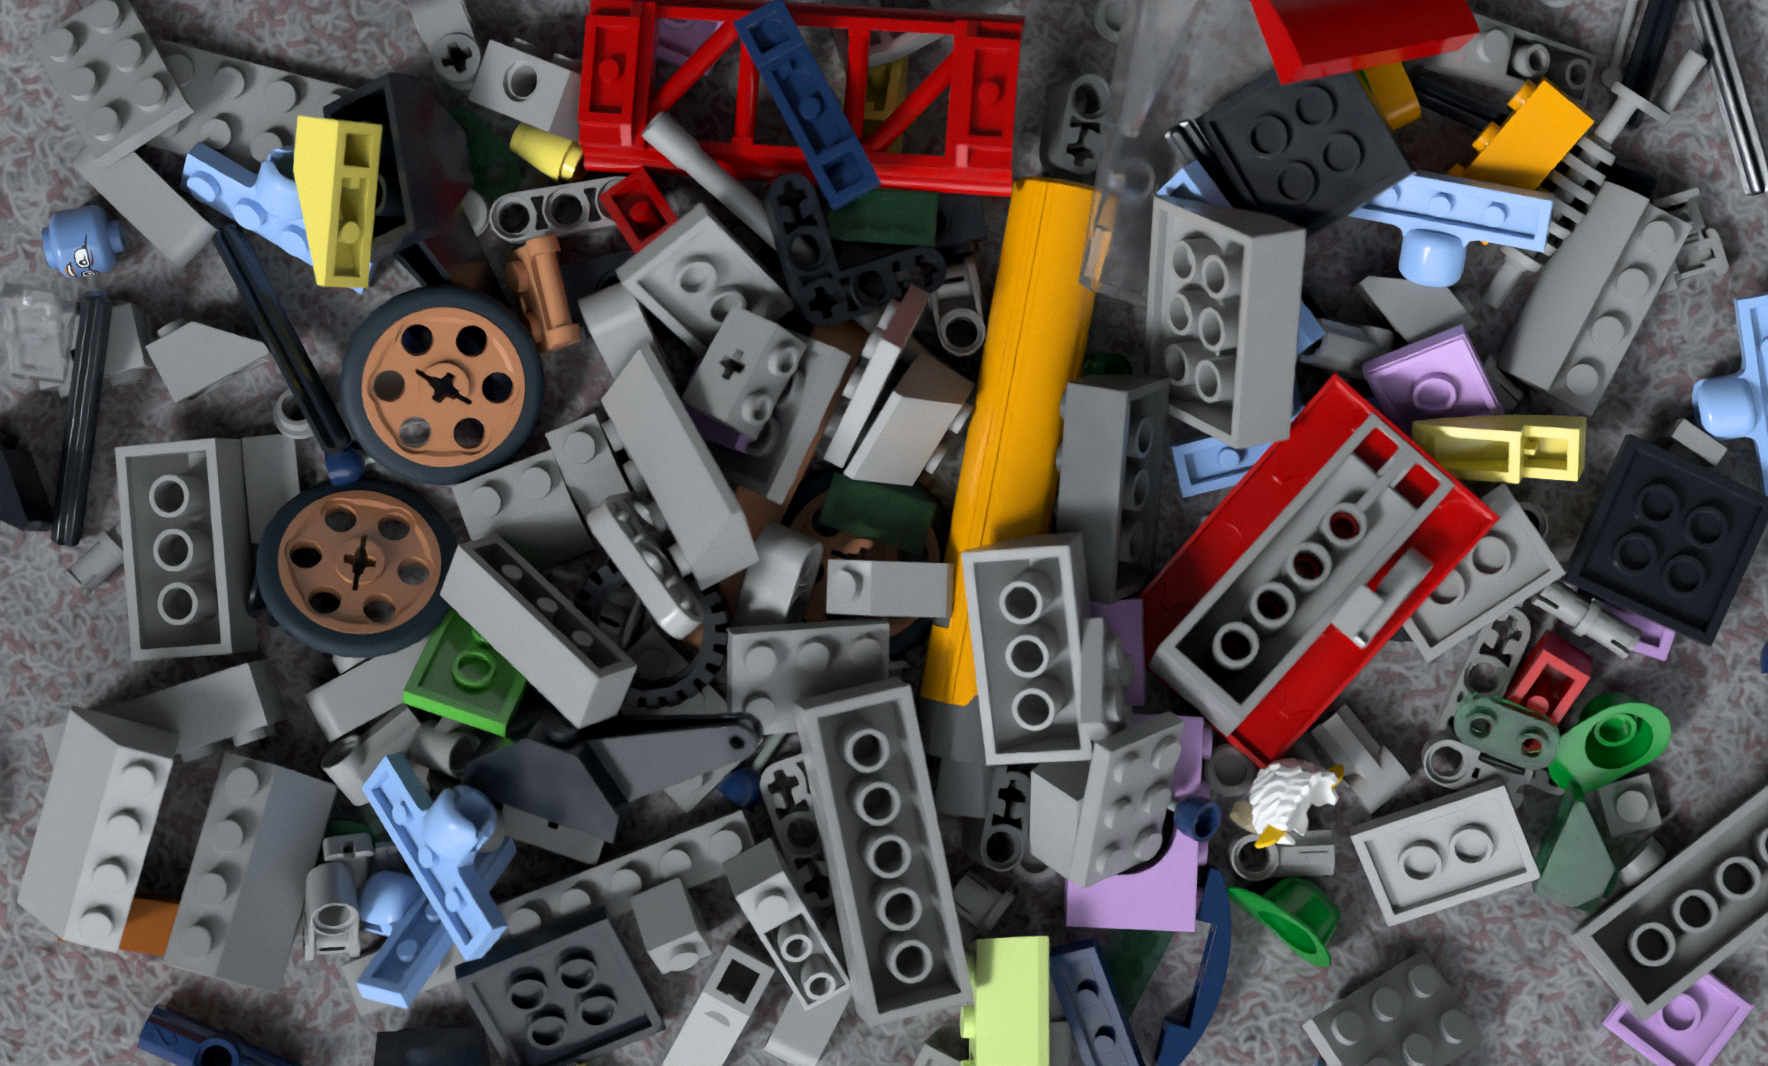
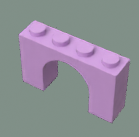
M1133 713L1134 725L1161 714ZM1176 715L1184 720L1185 723L1180 742L1181 754L1176 762L1171 785V798L1181 802L1190 795H1197L1210 800L1209 781H1201L1202 759L1210 760L1212 729L1203 727L1204 717ZM1173 819L1171 833L1165 847L1149 863L1133 870L1122 871L1085 889L1065 878L1063 923L1071 927L1195 932V919L1200 908L1204 887H1197V866H1206L1208 840L1200 843L1183 835L1177 829Z

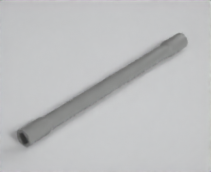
M664 111L659 112L646 126L641 136L676 167L684 169L776 250L763 203L703 151L699 143ZM783 223L785 232L791 229L786 223ZM798 236L794 240L791 247L794 260L800 265L809 266L816 260L818 252L802 237ZM841 278L839 283L844 289V278ZM857 287L858 293L865 301L874 302ZM844 290L834 294H825L834 303L847 301V311L852 309V305L847 300ZM881 309L853 319L868 333L872 334L885 311ZM912 335L899 358L909 368L919 352L923 351L958 373L948 363L939 360ZM973 387L965 400L970 405H973L975 387Z

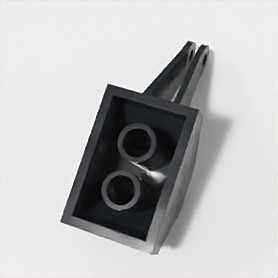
M389 72L323 106L324 118L382 125L370 263H375L393 255L422 286L449 284L473 288L498 299L513 311L461 205L462 200L474 184L465 131L415 75ZM475 325L464 327L466 332L483 349L487 342L485 331Z
M540 692L521 701L505 737L491 732L486 734L466 763L462 785L479 790L488 799L613 844L640 797L750 757L762 739L764 729L760 720L748 712L623 715L620 709L615 716L578 729Z

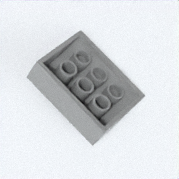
M1156 195L1153 199L1143 375L1171 376L1167 413L1235 449L1287 440L1290 437L1294 373L1297 361L1298 323L1302 304L1303 259L1306 253V229L1263 213L1168 195Z

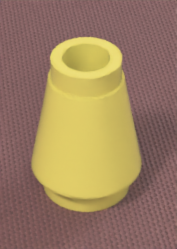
M524 122L520 123L514 131L510 141L511 152L518 154L519 157L559 185L582 181L588 170L584 168V154L578 142L549 133Z

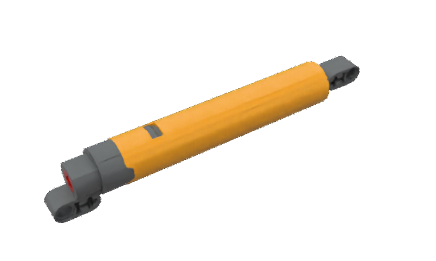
M1096 74L1074 76L1058 81L1055 84L1048 98L1039 147L1041 165L1050 174V178L1023 176L1014 181L1013 193L1009 205L972 405L974 408L971 411L943 563L954 564L952 618L934 617L916 707V716L935 810L966 816L962 833V847L965 854L972 861L998 872L1009 871L1015 868L1023 858L1030 826L1031 780L1025 774L1009 769V764L986 765L961 552L1030 535L1052 534L1053 531L1052 507L1056 496L1059 494L1060 472L1056 468V455L1059 445L1063 441L1064 419L1060 415V401L1063 392L1067 388V382L1079 379L1082 375L1114 199L1108 192L1082 183L1083 175L1094 172L1102 161L1113 106V92L1109 83L1103 77ZM1078 87L1084 91L1087 97V106L1083 113L1076 107L1074 102V94ZM1070 125H1071V126L1081 125V126H1082V129H1081V131H1080V128H1081V127H1073V128H1071ZM1067 145L1070 151L1075 152V160L1073 155L1067 153ZM1008 788L1009 791L1007 795H998L999 789ZM993 814L1002 817L1005 815L1004 822L992 818ZM999 832L1000 845L993 854L988 856L986 852L987 841L992 834Z

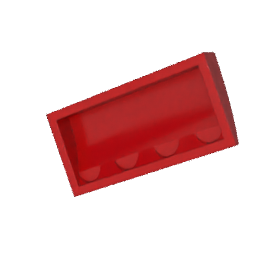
M1250 0L1281 85L1458 51L1481 33L1466 0Z

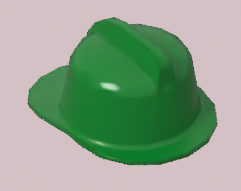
M1609 692L1598 695L1590 700L1582 709L1578 723L1558 737L1551 748L1547 763L1550 777L1561 789L1574 793L1591 792L1604 787L1660 756L1668 746L1672 733L1669 719L1660 708L1646 702H1641L1636 695L1631 696L1622 692Z
M1299 877L1284 878L1260 896L1238 887L1231 886L1227 888V895L1234 904L1270 928L1299 957L1319 967L1330 966L1331 956L1326 947L1336 931L1341 913L1339 908L1316 884L1308 879Z

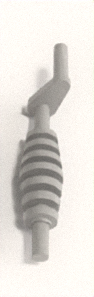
M1689 49L1652 103L1618 81L1614 83L1610 90L1619 95V97L1594 133H1590L1588 137L1582 135L1576 142L1578 146L1583 148L1579 155L1576 156L1568 151L1561 159V161L1570 166L1566 174L1553 168L1546 176L1557 184L1555 190L1552 192L1540 184L1534 190L1556 194L1548 236L1552 233L1560 239L1566 240L1572 233L1559 222L1563 215L1578 224L1581 223L1585 214L1571 203L1577 197L1589 205L1592 204L1596 195L1583 185L1588 179L1600 186L1602 185L1606 175L1597 170L1596 167L1600 161L1612 166L1616 156L1610 152L1613 148L1611 145L1635 110L1639 108L1666 125L1672 117L1670 113L1707 62L1705 58ZM1547 240L1546 247L1542 253L1551 257L1558 248ZM1502 245L1500 250L1506 254L1504 257L1506 261L1480 298L1498 309L1523 272L1527 273L1530 270L1536 273L1543 266L1540 261L1534 258L1538 251Z

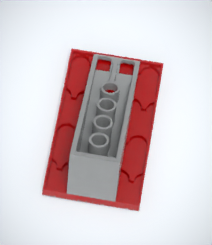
M1334 373L1291 422L1289 439L1274 442L1137 597L1144 598L1145 668L1198 716L1204 717V721L1260 770L1271 762L1281 759L1500 517ZM1411 547H1414L1434 564L1433 567L1375 635L1370 644L1361 649L1330 621L1362 583L1375 592L1377 586ZM1258 610L1268 612L1271 620L1263 617Z

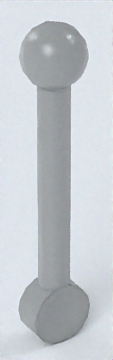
M1640 0L1627 1L1609 68L1605 69L1600 76L1601 83L1606 88L1611 89L1616 81L1622 82L1623 75L1619 68L1638 1Z

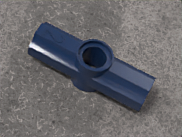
M160 1003L155 1005L152 1013L146 1020L137 1048L178 1066H216L210 1057L212 1045H221L229 1050L232 1055V1066H303L245 1041L235 1031L217 1029Z

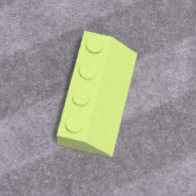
M1049 936L976 939L969 943V952L964 953L974 1000L969 1001V1006L961 1007L960 1032L961 1038H969V1060H962L960 1066H1049Z

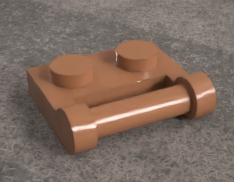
M557 234L530 239L526 241V245L506 255L505 275L508 287L515 293L520 312L519 318L533 336L540 356L551 354L583 340L579 324H573L556 255V253L561 251Z

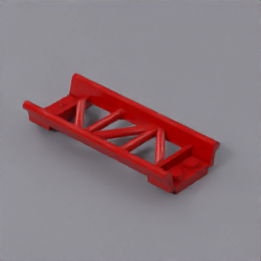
M590 0V12L586 15L577 121L580 124L578 144L581 146L584 154L585 170L633 173L643 166L648 174L692 177L684 169L678 168L644 139L641 133L659 112L664 111L666 113L740 37L733 22L771 1ZM784 2L796 26L849 29L843 112L882 185L875 189L1012 197V156L1021 39L1025 35V15ZM660 18L724 22L654 94ZM871 30L954 35L953 51L862 143ZM741 40L735 125L731 143L697 142L703 151L736 180L769 182L770 179L780 174L797 173L804 175L811 181L812 185H819L800 147L754 144L760 73ZM950 85L945 156L885 153L884 151Z

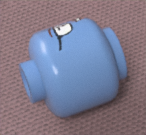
M98 205L55 212L50 219L49 227L42 228V244L48 265L51 269L58 268L66 278L76 279L109 273L116 266L117 252L126 251L125 234L120 220L111 221L104 208Z

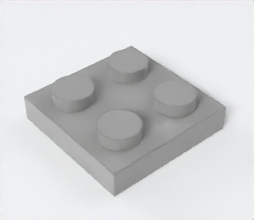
M1104 618L1082 619L1080 724L1095 744L1098 740L1134 726L1132 708L1130 705H1126V687L1133 686L1134 684L1133 659L1131 654L1125 653L1120 636H1114Z

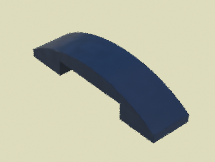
M773 0L733 22L735 29L764 79L833 211L882 185L783 0Z
M1206 863L1199 887H1204L1196 920L1210 923L1211 925L1185 1021L1164 1016L1151 1066H1179L1203 1035L1223 989L1231 947V916L1225 882L1221 871L1215 865Z

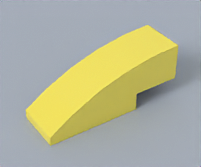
M1481 415L1414 421L1412 424V441L1456 479L1519 484L1523 477L1578 481L1585 468L1586 417Z

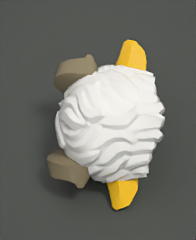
M1290 756L1271 762L1266 767H1262L1257 773V778L1253 781V785L1248 791V802H1235L1229 817L1244 830L1260 835L1254 844L1257 848L1270 846L1274 843L1294 845L1296 843L1295 840L1287 832L1295 830L1302 836L1307 834L1309 828L1307 811L1311 804L1320 807L1328 803L1331 805L1337 803L1339 797L1334 787L1343 779L1345 774L1344 766L1337 764L1325 770L1313 762H1308V759L1298 756Z

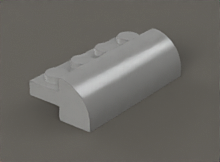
M1589 180L1585 188L1596 195L1591 205L1580 199L1578 200L1575 207L1584 213L1585 217L1580 224L1568 219L1565 227L1572 233L1566 240L1558 238L1555 244L1558 249L1551 257H1548L1495 358L1497 360L1496 367L1504 375L1536 392H1542L1586 416L1593 415L1693 227L1648 203L1650 199L1607 181H1603L1600 186Z

